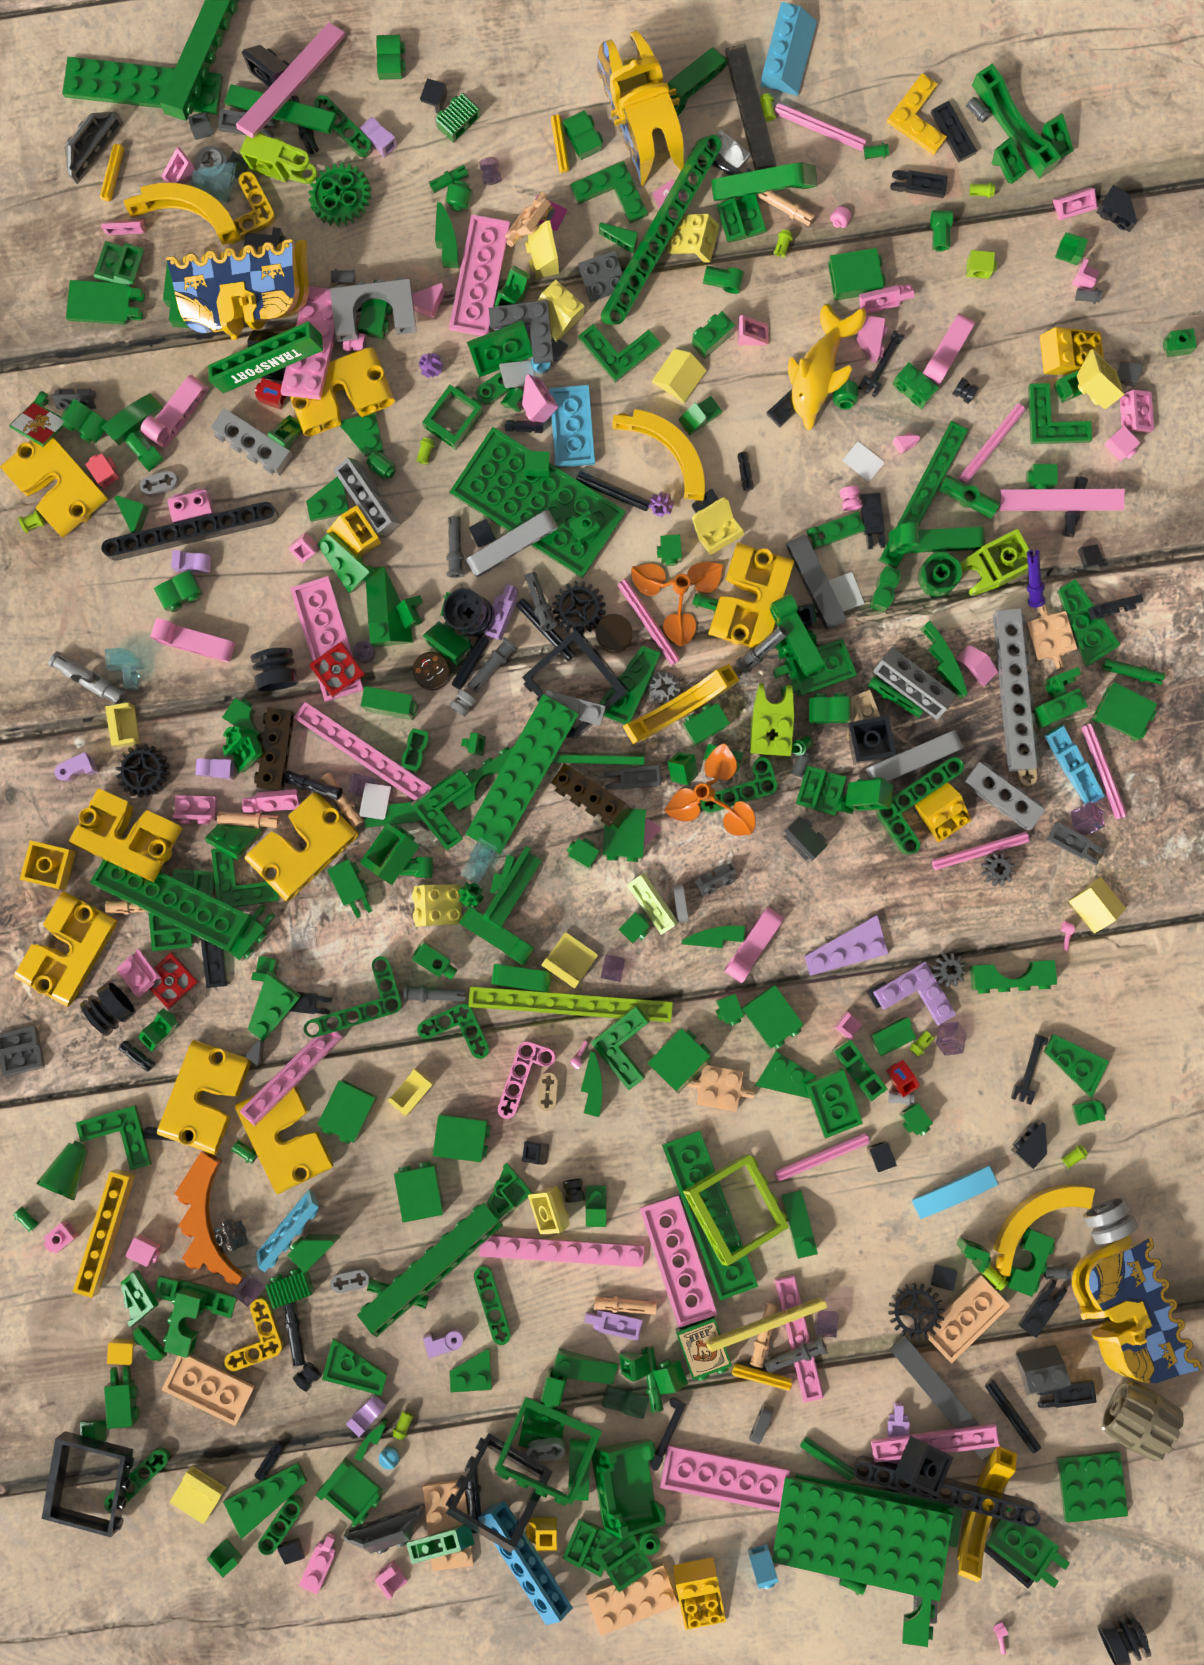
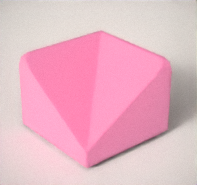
M908 432L903 436H896L893 444L899 453L903 454L916 446L920 437Z
M304 532L291 543L289 550L301 563H304L317 552L319 547Z

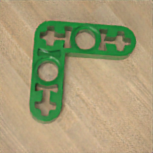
M459 1004L422 1021L417 1027L418 1035L423 1039H428L459 1025L473 1057L483 1059L489 1054L490 1050L473 1009L468 1007V1004ZM461 1007L468 1009L467 1018L460 1016L456 1018L458 1022L455 1023L454 1017L450 1012L454 1011L455 1015L461 1011ZM447 1015L451 1019L448 1027L441 1026L439 1022L441 1016ZM435 1019L440 1031L436 1032V1028L429 1031L430 1035L422 1033L423 1025L431 1026L434 1024L432 1020ZM474 1025L477 1028L478 1032L475 1037L467 1035L466 1029L468 1026ZM481 1036L482 1040L478 1042L480 1046H485L486 1048L483 1051L484 1055L476 1054L477 1045L476 1043L471 1045L470 1041L476 1040Z

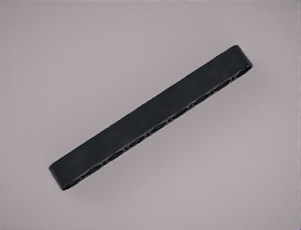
M261 502L110 538L102 543L101 550L113 561L123 560L273 524L279 517L278 511L270 502ZM268 509H271L272 514L268 517H265L264 512ZM247 514H253L250 521H244ZM232 518L233 523L230 526H225L226 520ZM209 523H214V527L207 531L206 526ZM189 528H194L193 534H186ZM175 532L174 538L167 540L168 534ZM151 537H155V542L148 545V540ZM136 541V546L133 549H129V544ZM116 546V551L110 554V548Z
M868 1456L858 1457L854 1464L855 1477L867 1483L1028 1527L1037 1526L1041 1520L1038 1505L1026 1499L945 1478L942 1488H950L952 1492L950 1494H943L940 1490L938 1497L909 1483H902L898 1477L894 1476L897 1464L887 1463L886 1461L875 1463L874 1458ZM860 1465H866L869 1468V1470L866 1472H862L858 1469V1467ZM885 1470L890 1475L888 1477H881L879 1472ZM969 1493L973 1497L970 1500H965L962 1498V1495ZM991 1499L993 1504L986 1506L983 1504V1501ZM1006 1505H1012L1015 1507L1014 1510L1010 1512L1004 1510V1507ZM1029 1510L1034 1511L1036 1513L1033 1517H1027L1025 1515V1513Z

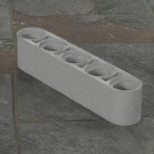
M545 510L471 555L466 561L475 577H479L559 527L550 511Z
M956 730L875 764L867 768L866 771L870 780L880 777L888 782L953 754L964 747Z

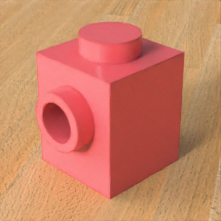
M102 453L92 456L89 462L85 464L96 482L103 489L120 479L115 471L117 466L111 457L106 458Z

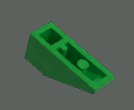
M798 1190L781 1194L796 1257L800 1259L817 1255V1247L802 1191Z
M558 1348L553 1374L574 1380L613 1385L618 1363Z
M464 1524L406 1543L412 1564L459 1552L475 1544L471 1529Z

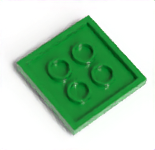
M1119 1451L1057 1457L1063 1514L1066 1523L1128 1516L1121 1453Z

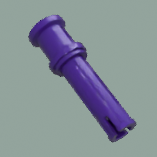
M1033 549L1026 553L1029 582L1026 586L1029 592L1027 601L1030 607L1037 608L1046 603V598L1043 596L1045 584L1041 581L1040 551L1035 549V555H1033Z

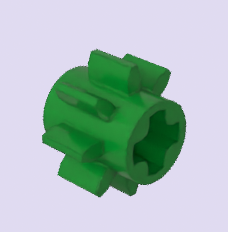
M466 882L458 891V894L461 895L459 901L465 907L473 906L476 908L478 903H481L484 896L480 895L483 889L476 883L469 884Z

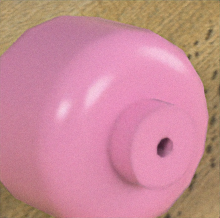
M843 206L837 207L830 216V220L836 228L847 227L852 219L851 212Z

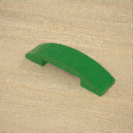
M159 1276L154 1297L172 1302L176 1292L180 1291L183 1287H189L208 1293L204 1309L212 1311L211 1313L232 1318L237 1300L236 1296L206 1285Z

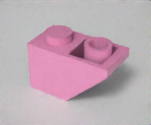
M866 315L864 325L857 333L856 342L870 361L876 363L878 358L883 356L884 345H881L882 338L886 337L887 326H884L885 318Z

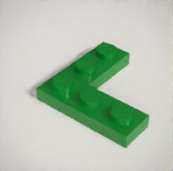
M624 161L570 184L578 205L614 189L629 224L648 216V212Z
M594 324L578 335L581 343L615 383L661 347V343L649 329L620 353L613 348Z
M1050 383L1029 384L1031 444L1090 443L1092 441L1091 421L1051 422Z
M461 768L411 803L413 809L446 850H449L463 840V837L441 808L473 786Z
M217 848L211 849L217 900L233 908L280 901L279 894L267 882L237 886L234 858Z
M638 1005L591 1042L628 1090L645 1078V1075L621 1046V1044L650 1022Z
M137 1105L76 1122L80 1142L120 1131L130 1171L152 1164Z

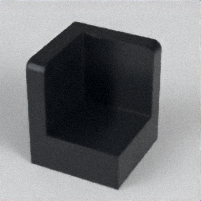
M427 78L420 101L435 106V111L438 114L442 110L447 97L446 84Z
M710 489L705 492L703 501L698 500L691 507L697 513L719 499L714 490Z
M886 1140L866 1147L873 1159L877 1172L897 1166L890 1145Z

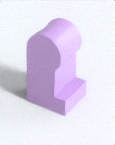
M370 117L360 127V130L384 158L397 147L395 137L373 117Z
M172 550L171 568L175 572L190 570L197 574L210 573L212 556Z
M84 752L58 764L54 773L59 780L70 782L79 774L85 772V774L93 775L98 772L92 755Z
M228 759L196 760L195 775L234 780V761Z
M452 1328L447 1334L435 1338L432 1332L425 1334L423 1337L429 1358L460 1348L464 1340V1334L457 1328Z
M374 1394L348 1419L346 1425L360 1437L387 1405Z

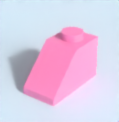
M528 374L525 379L522 406L526 410V416L531 421L544 423L559 406L541 378Z

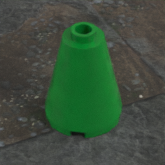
M75 1140L73 1144L68 1143L36 1184L63 1197L75 1200L88 1152L84 1149L86 1145Z

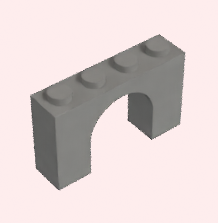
M401 277L396 278L394 281L377 280L375 283L370 284L359 282L354 286L337 285L335 288H330L335 336L338 342L358 340L356 313L360 305L370 299H382L392 306L397 335L417 332L410 279Z

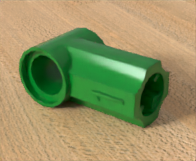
M952 210L931 211L932 249L937 252L950 249V229L953 223Z
M706 266L703 284L723 288L725 292L730 294H738L741 290L744 272L738 268H728L726 270Z
M139 431L132 432L127 436L125 442L138 456L137 459L148 472L164 461V458L153 445L151 446Z
M433 857L411 858L399 876L433 878Z

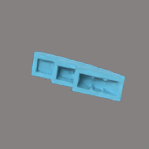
M1060 725L1046 733L1044 737L1084 804L1089 807L1104 798L1105 796L1088 762L1084 761L1077 745L1072 743L1065 727Z
M988 1165L955 1178L951 1182L936 1187L928 1193L912 1199V1202L920 1219H923L999 1185L991 1166Z

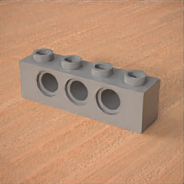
M225 408L210 427L215 433V438L223 443L226 440L231 444L230 447L238 453L243 451L247 454L246 457L255 464L257 462L264 465L263 469L272 475L275 472L280 476L293 458L288 449ZM233 430H239L236 436H230ZM249 441H255L252 447H247ZM266 451H272L270 457L263 458V454Z
M347 457L333 469L376 534L387 536L401 524L358 460Z
M893 647L890 648L873 671L936 720L947 710L956 697V694Z
M985 762L975 764L962 784L1026 831L1031 830L1045 811L1041 807L1042 803L1035 798L1030 799L1025 795L1026 792L1018 786L1013 787L1008 783V778L992 771L993 768ZM985 778H989L992 781L991 788H987L984 785ZM1001 790L1008 792L1009 797L1007 800L1001 798ZM1018 802H1022L1025 805L1024 812H1020L1017 809Z

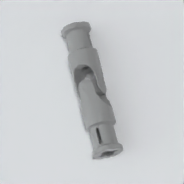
M56 651L51 656L48 663L50 667H56L63 672V675L80 683L98 696L114 702V705L121 704L127 694L126 691L117 689L108 680L88 670L73 659H67L59 651Z

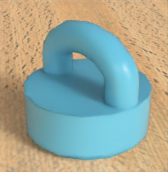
M532 357L531 365L535 372L543 374L549 371L551 362L534 364Z
M386 1447L381 1451L379 1455L381 1467L389 1470L395 1468L399 1463L400 1454L397 1449Z

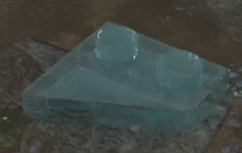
M230 162L194 170L191 186L207 192L215 199L230 202L236 163Z

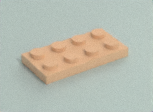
M979 1274L945 1308L944 1313H939L938 1316H942L945 1319L944 1321L937 1320L936 1323L942 1327L941 1329L936 1326L932 1328L936 1332L935 1335L930 1331L927 1332L929 1340L952 1364L1010 1305Z
M190 1355L188 1358L177 1357L162 1391L236 1426L255 1386Z
M458 1480L423 1485L428 1535L462 1525L459 1521L445 1514L448 1508L445 1504L451 1493L455 1495L458 1489L455 1485ZM464 1491L456 1508L468 1515L467 1497ZM472 1546L459 1552L431 1559L432 1571L474 1566Z
M663 1563L653 1566L651 1571L620 1593L613 1582L586 1593V1598L601 1636L678 1606L677 1598Z

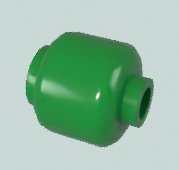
M457 180L449 184L445 202L450 205V210L461 212L462 209L470 207L473 191L469 188V184Z
M849 378L838 390L833 392V403L840 409H851L858 402V385Z

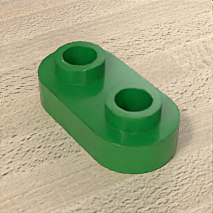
M501 372L477 388V399L483 405L492 404L511 389L505 388L504 384L499 383L503 379ZM485 390L490 392L488 395H483Z
M139 1325L133 1330L134 1336L132 1338L134 1342L139 1346L142 1345L147 1351L146 1354L150 1360L160 1362L167 1356V1352H164V1347L146 1327Z

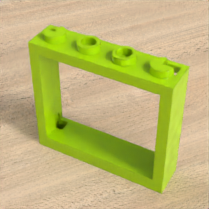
M743 1154L683 1191L722 1265L729 1266L789 1228L787 1216L783 1211H780L776 1196L770 1192L767 1187L768 1181L766 1177L759 1172L757 1168L759 1167L758 1162L750 1154ZM745 1165L777 1225L735 1252L730 1253L699 1193Z

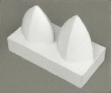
M720 130L716 134L721 140V149L717 156L728 165L740 170L751 154Z

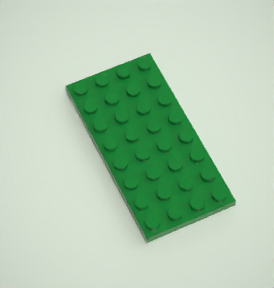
M492 427L449 493L509 532L543 511L549 510L559 528L530 546L583 579L626 514V511L549 463V477L525 476V453L531 450ZM590 511L592 515L596 514L601 521V525H599L600 532L580 545L570 530L569 523Z
M785 1476L772 1561L773 1563L940 1601L953 1513Z

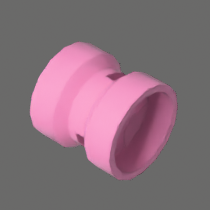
M359 333L357 334L358 340L343 341V350L349 352L355 350L357 352L365 349L367 335Z
M849 486L840 490V496L843 498V511H852L863 507L862 500L859 499V486Z

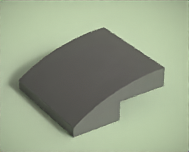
M35 1025L0 1034L2 1076L8 1077L45 1068L40 1038Z

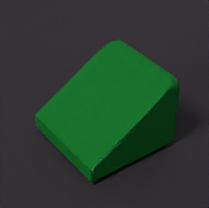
M80 1421V1435L106 1441V1421Z

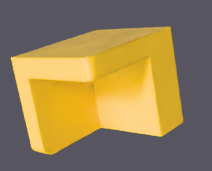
M111 1340L108 1343L107 1364L131 1365L133 1363V1349L137 1345L134 1340Z

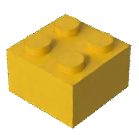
M30 840L19 880L66 890L76 851Z

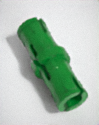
M463 164L450 172L445 171L444 175L428 182L435 194L439 190L448 187L450 183H454L455 180L460 181L469 177V174Z

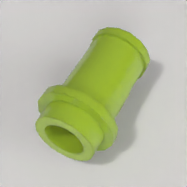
M770 93L761 95L759 100L765 122L776 119L773 106L774 97Z
M988 182V184L971 183L969 196H985L987 199L994 197L995 184H991V182Z
M781 230L778 233L779 239L774 254L778 257L780 254L781 257H785L793 237L792 232Z
M423 438L419 442L421 446L416 461L428 465L432 448L435 445H433V440Z
M925 1030L915 1043L910 1044V1051L917 1057L924 1055L925 1049L935 1038L931 1037V1034Z
M1076 1145L1075 1149L1061 1157V1160L1070 1169L1080 1160H1086V1156L1089 1154L1082 1145Z
M989 1265L988 1269L985 1268L984 1273H980L994 1285V1289L999 1291L1004 1289L1008 1283L1006 1277L1001 1276L991 1265Z
M406 1411L401 1412L396 1428L392 1430L395 1438L404 1440L408 1436L407 1431L414 1415Z

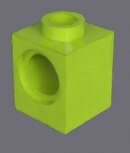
M971 250L967 257L966 277L989 279L992 273L996 272L997 260H994L995 252Z

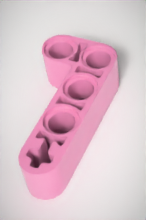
M961 313L957 314L923 372L938 387L976 323Z
M189 375L158 416L154 418L150 415L143 421L141 431L159 446L165 448L204 399L209 386L195 376Z
M156 618L150 638L158 643L228 663L231 662L236 645L235 642L180 627L160 618Z
M767 906L724 969V972L742 983L784 920V917Z
M524 1041L519 1045L498 1106V1113L502 1118L509 1119L515 1115L532 1064L535 1063L547 1067L554 1063L556 1054L553 1049L531 1041ZM524 1045L532 1047L533 1053L530 1056L523 1055L521 1050ZM545 1051L550 1052L552 1055V1060L547 1063L541 1060V1054ZM522 1064L526 1067L524 1075H518L515 1072L517 1065ZM511 1084L519 1086L520 1091L518 1094L513 1095L509 1092ZM505 1096L510 1099H517V1102H511L510 1108L513 1109V1112L510 1111L508 1114L504 1113L505 1109L502 1108L509 1101V1099H505Z

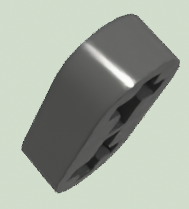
M765 1403L762 1404L750 1433V1441L757 1444L761 1443L772 1417L774 1407Z

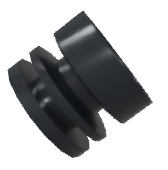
M460 588L454 590L448 595L443 605V616L448 625L469 637H478L485 634L494 622L495 613L491 603L471 589Z
M269 648L250 656L251 662L256 663L252 666L253 670L262 671V673L254 677L257 691L282 690L299 683L296 669L287 668L295 663V660L290 658L293 656L291 648Z
M107 981L97 989L98 997L90 995L88 1000L80 1003V1008L90 1024L105 1036H109L113 1029L119 1028L118 1020L126 1022L136 1014V1010L129 998L111 981Z
M1130 1611L1125 1613L1128 1624H1126L1122 1616H1117L1118 1628L1115 1627L1111 1620L1097 1625L1103 1644L1114 1665H1131L1130 1653L1133 1654L1137 1661H1141L1142 1657L1139 1649L1145 1658L1151 1657L1147 1636L1141 1624Z

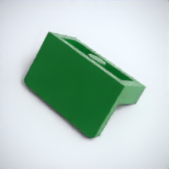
M903 1017L870 1034L880 1056H884L916 1039V1035L910 1026L912 1023L909 1017Z

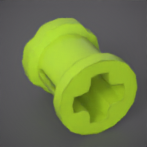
M34 510V513L28 516L18 517L25 533H29L31 529L38 526H45L44 519L38 510Z

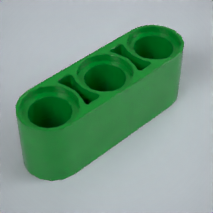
M494 964L491 984L549 992L552 972Z
M570 1438L568 1491L590 1439ZM590 1462L574 1500L589 1501Z
M291 1495L272 1520L258 1543V1549L261 1554H273L304 1507V1501L300 1496ZM288 1504H295L297 1511L290 1510ZM276 1522H283L286 1528H279ZM265 1539L272 1540L274 1545L268 1546L265 1543Z

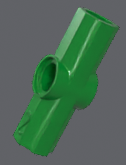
M949 475L946 476L939 489V492L958 501L962 507L971 508L992 519L1000 505V502L981 493L976 486H968ZM970 493L974 500L966 499L965 494Z

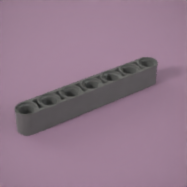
M903 1336L889 1348L955 1428L980 1425L906 1336ZM996 1447L975 1449L974 1451L983 1461L993 1453Z

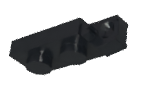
M1142 594L1093 606L1088 608L1090 619L1100 620L1104 618L1106 613L1108 616L1120 613L1122 609L1125 612L1137 609L1136 605L1144 601Z

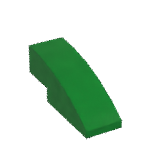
M437 202L436 247L442 249L444 268H459V252L455 232L445 208L441 202Z
M167 264L163 301L167 307H170L169 321L173 327L189 328L181 317L172 277Z
M149 393L121 410L101 428L120 446L129 434L141 430V425L148 416L155 417L164 407Z
M731 925L706 929L681 940V944L723 948V941L744 942L745 926Z
M591 1051L581 1092L588 1093L584 1114L599 1117L602 1105V1076L596 1053Z

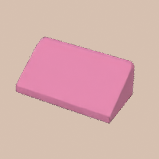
M1088 187L1054 198L1053 203L1059 220L1097 209L1095 188Z
M145 219L105 221L101 224L102 229L107 235L146 233Z

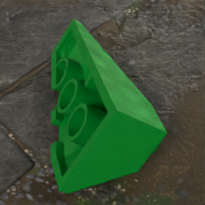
M374 568L373 573L366 579L370 644L374 648L413 643L411 627L404 628L395 609L401 601L386 568Z

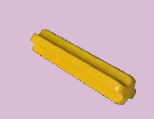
M559 114L552 115L551 123L559 172L567 173L570 169L562 118Z
M116 143L112 147L100 193V198L107 202L112 200L125 150L122 145Z
M734 1364L732 1369V1375L788 1391L792 1387L793 1381L791 1378L740 1364Z

